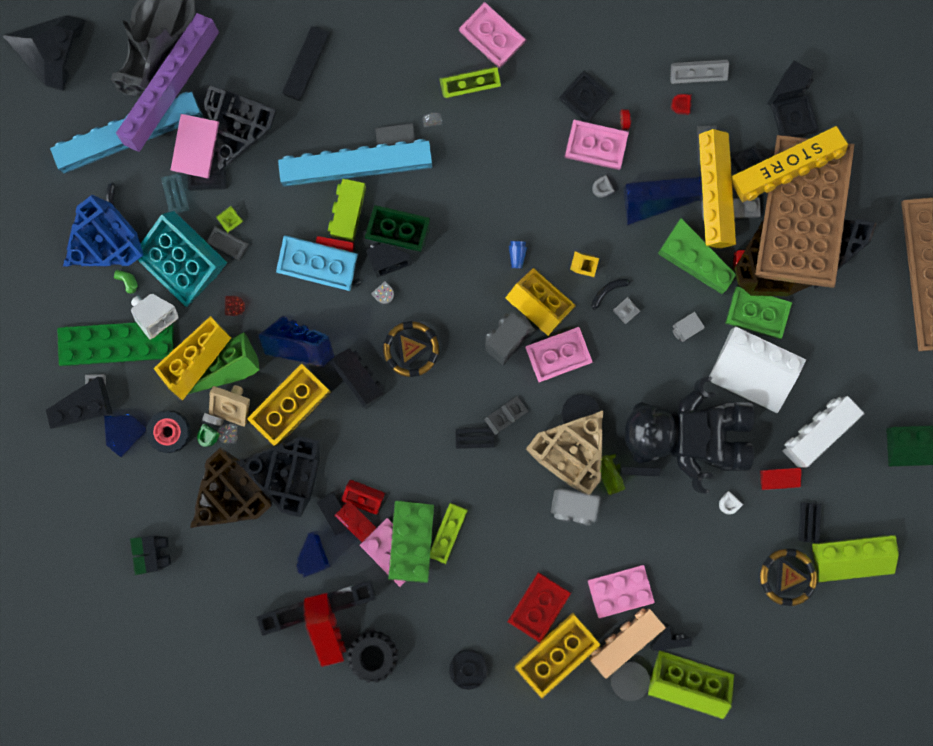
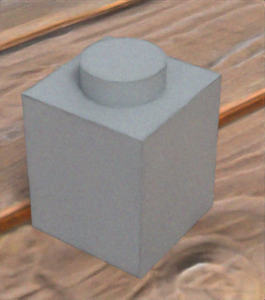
M693 312L675 323L672 331L675 337L683 342L705 327L697 314Z

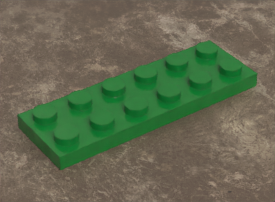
M137 323L57 328L59 366L163 360L174 350L173 323L151 340Z

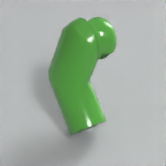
M116 270L114 278L124 281L127 293H135L138 287L135 276L131 273Z

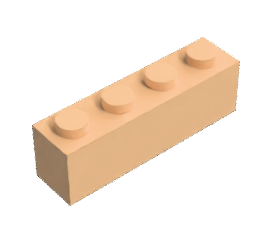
M642 608L635 614L636 618L631 623L629 621L624 623L620 627L621 631L615 635L613 633L605 640L606 644L604 646L598 647L591 653L590 661L605 679L665 629V626L649 608L646 610Z

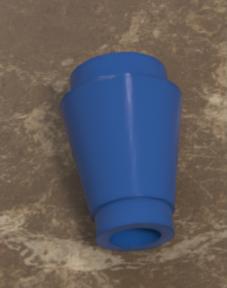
M511 241L509 246L511 268H523L527 251L526 242Z

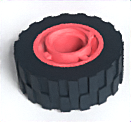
M161 411L152 416L153 418L148 421L146 437L153 449H157L159 452L173 453L187 445L191 430L190 424L182 414L176 411ZM168 426L173 430L171 437H167L164 434V430Z

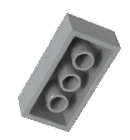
M555 490L550 513H555V518L570 521V517H574L573 521L590 525V521L596 520L600 497L565 490Z

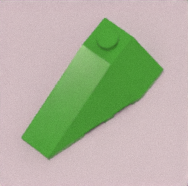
M244 332L226 344L225 349L219 353L188 394L206 390L213 386L217 387L243 380L259 371L258 357Z

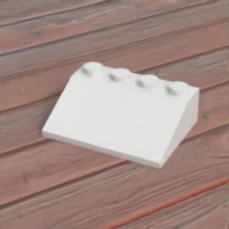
M734 327L730 330L710 374V377H712L711 383L778 413L796 382L806 359L738 327Z

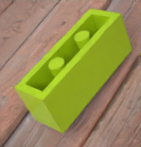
M498 67L440 78L442 93L445 98L501 86Z
M342 179V183L338 184L336 195H339L338 201L334 202L332 213H335L334 219L330 220L328 231H330L333 238L355 241L366 191L365 183Z

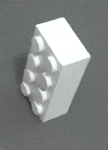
M848 396L838 397L837 399L833 398L826 404V410L823 412L819 411L814 415L812 423L804 425L798 431L800 434L797 437L790 438L784 444L786 447L782 451L798 468L808 467L864 414Z

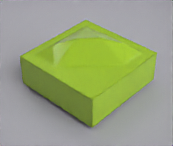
M232 206L216 216L227 233L243 222Z

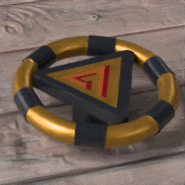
M414 321L403 322L395 326L387 334L383 345V353L386 363L394 372L406 377H415L425 374L434 366L439 356V343L436 335L426 325ZM413 328L421 330L431 341V344L400 331ZM396 334L398 335L402 368L398 366L390 352V346ZM432 348L429 360L423 367L410 370L405 369Z
M796 549L778 550L772 553L763 563L760 573L761 586L765 594L775 603L783 606L799 605L809 599L815 591L817 585L816 568L807 555ZM781 557H796L803 561L810 574V578ZM778 559L776 592L774 593L768 582L767 575L774 561ZM809 582V586L801 596L793 599L779 597V595Z

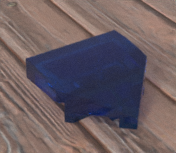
M129 414L104 416L106 445L118 456L122 457L146 431V426Z

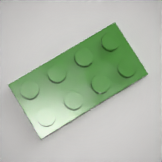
M395 501L389 580L428 582L434 505Z

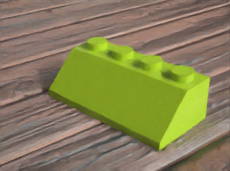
M896 535L812 543L817 582L895 574L898 560Z
M659 650L650 678L648 695L724 719L732 706L734 674Z

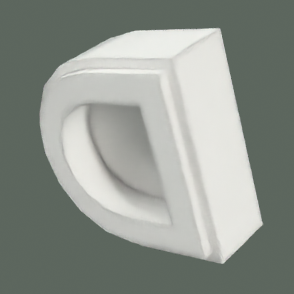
M729 491L719 501V508L725 514H734L743 505Z

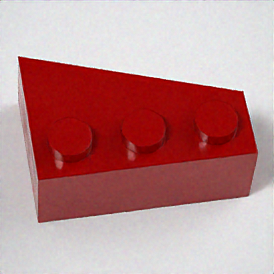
M327 593L304 598L306 627L321 667L343 662V653L346 652V646L344 641L340 640L342 639L340 628L336 626V617L332 612Z

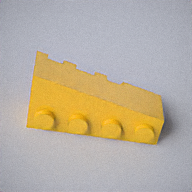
M210 316L153 369L166 386L183 401L230 341L231 337Z

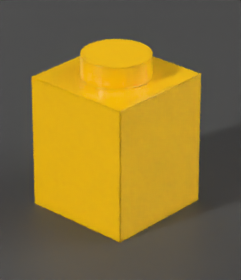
M575 251L570 270L578 274L594 277L599 258Z

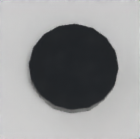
M578 394L567 399L562 407L561 414L563 422L566 424L600 412L599 405L593 398L588 395Z
M475 650L460 651L450 662L449 673L451 680L462 689L471 690L478 688L487 677L488 667L486 660Z

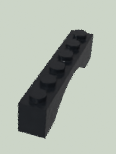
M371 579L327 593L332 612L364 604L377 598ZM304 601L257 616L261 635L264 636L305 622Z

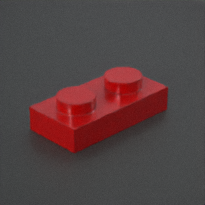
M350 501L334 515L361 542H364L376 529Z

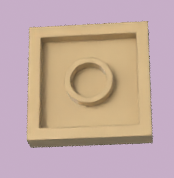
M213 386L210 391L209 414L245 427L248 421L250 399L242 396L243 388L240 386H233L231 392Z

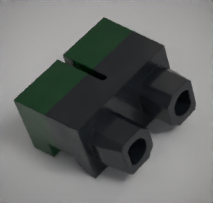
M158 535L130 538L132 556L150 554L132 558L135 575L159 571L171 565L170 555L160 556V548L169 547L168 537H158Z

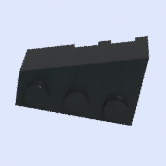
M96 377L46 409L50 429L113 414L103 377Z

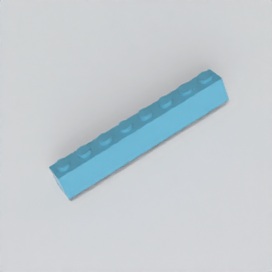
M192 92L181 93L174 99L148 140L177 129L181 114L203 118ZM125 119L111 121L105 127H96L90 130V133L85 135L79 134L67 142L61 141L56 143L50 149L57 168L61 172L66 173L129 148L123 145L116 135L117 130Z
M424 139L415 140L414 143L408 144L406 142H397L392 146L380 144L376 148L363 146L359 147L358 150L352 151L350 149H341L336 153L323 151L320 155L307 153L301 155L302 157L296 158L294 156H285L283 159L278 160L280 181L283 186L432 168L429 141Z

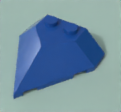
M91 195L77 206L76 217L72 225L67 246L68 251L63 266H129L144 255L137 232L112 203Z

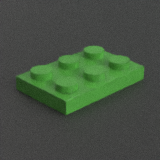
M736 286L725 324L776 339H782L792 302L772 296H750L743 288Z

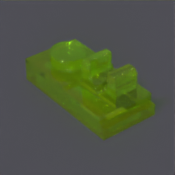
M607 454L601 457V478L609 495L626 489L623 479L617 471L620 468V464L614 465L612 460L616 457L615 454L610 456Z

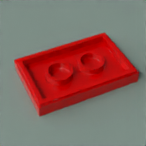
M538 572L507 622L540 643L571 593Z

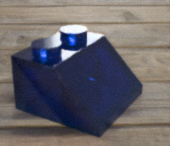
M318 531L308 534L297 558V570L304 577L330 567Z

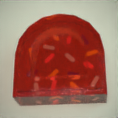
M225 296V315L238 316L242 314L245 310L244 301L237 296Z

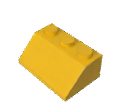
M534 268L517 282L506 296V299L548 336L576 306Z

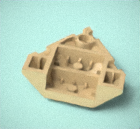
M603 411L538 433L526 450L541 465L569 486L586 495H590L601 480Z

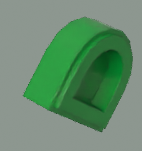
M202 424L197 435L198 443L204 447H211L216 443L220 433L209 425Z

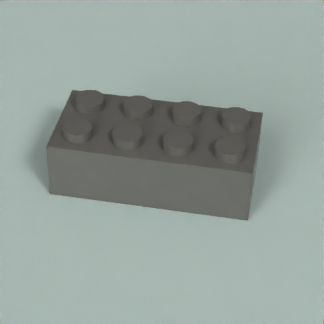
M513 312L510 315L505 314L499 321L498 329H492L486 336L485 351L502 366L528 337L531 328Z

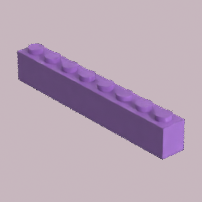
M198 13L195 15L117 130L116 135L123 145L140 152L219 34L213 19Z

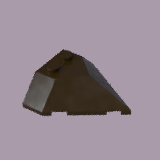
M762 221L735 267L738 285L750 296H789L812 286L809 284L758 278L755 275L764 223Z
M222 447L206 460L205 472L201 480L194 509L195 514L190 528L258 519L272 506L270 499L236 462L239 459Z

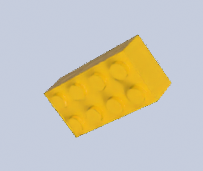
M301 363L247 420L274 446L280 445L331 391Z
M572 613L516 663L515 668L538 695L543 698L597 649L600 643Z

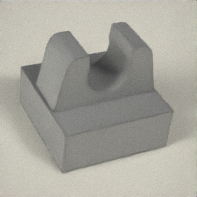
M628 297L613 309L614 313L624 324H627L640 312Z

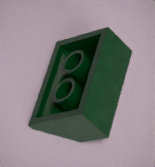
M374 205L365 239L421 252L428 236L430 218Z
M933 426L886 428L889 467L933 465Z

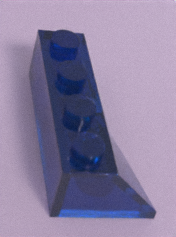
M702 177L626 184L623 190L627 226L652 216L666 213L672 209L700 201L703 197Z
M286 316L280 317L259 334L264 354L317 366L326 365L334 357L329 336L316 330L310 331L308 326H299L297 321H288Z

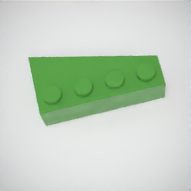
M682 218L678 221L658 252L660 256L721 294L728 289L736 276L709 246H706V243Z

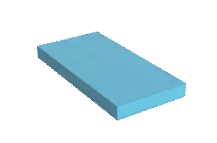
M284 235L276 273L350 291L358 253Z

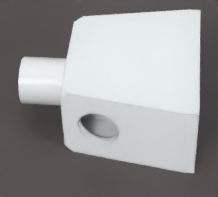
M150 294L144 299L136 296L131 302L134 306L131 309L133 317L150 340L179 318L175 306L154 294Z

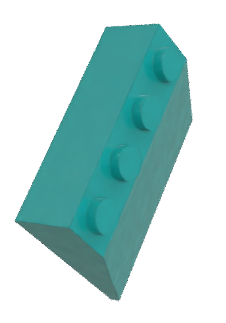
M175 211L161 214L142 241L141 248L144 255L138 259L185 307H188L228 263Z

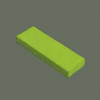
M452 503L449 504L430 550V558L446 564L468 511L467 509Z

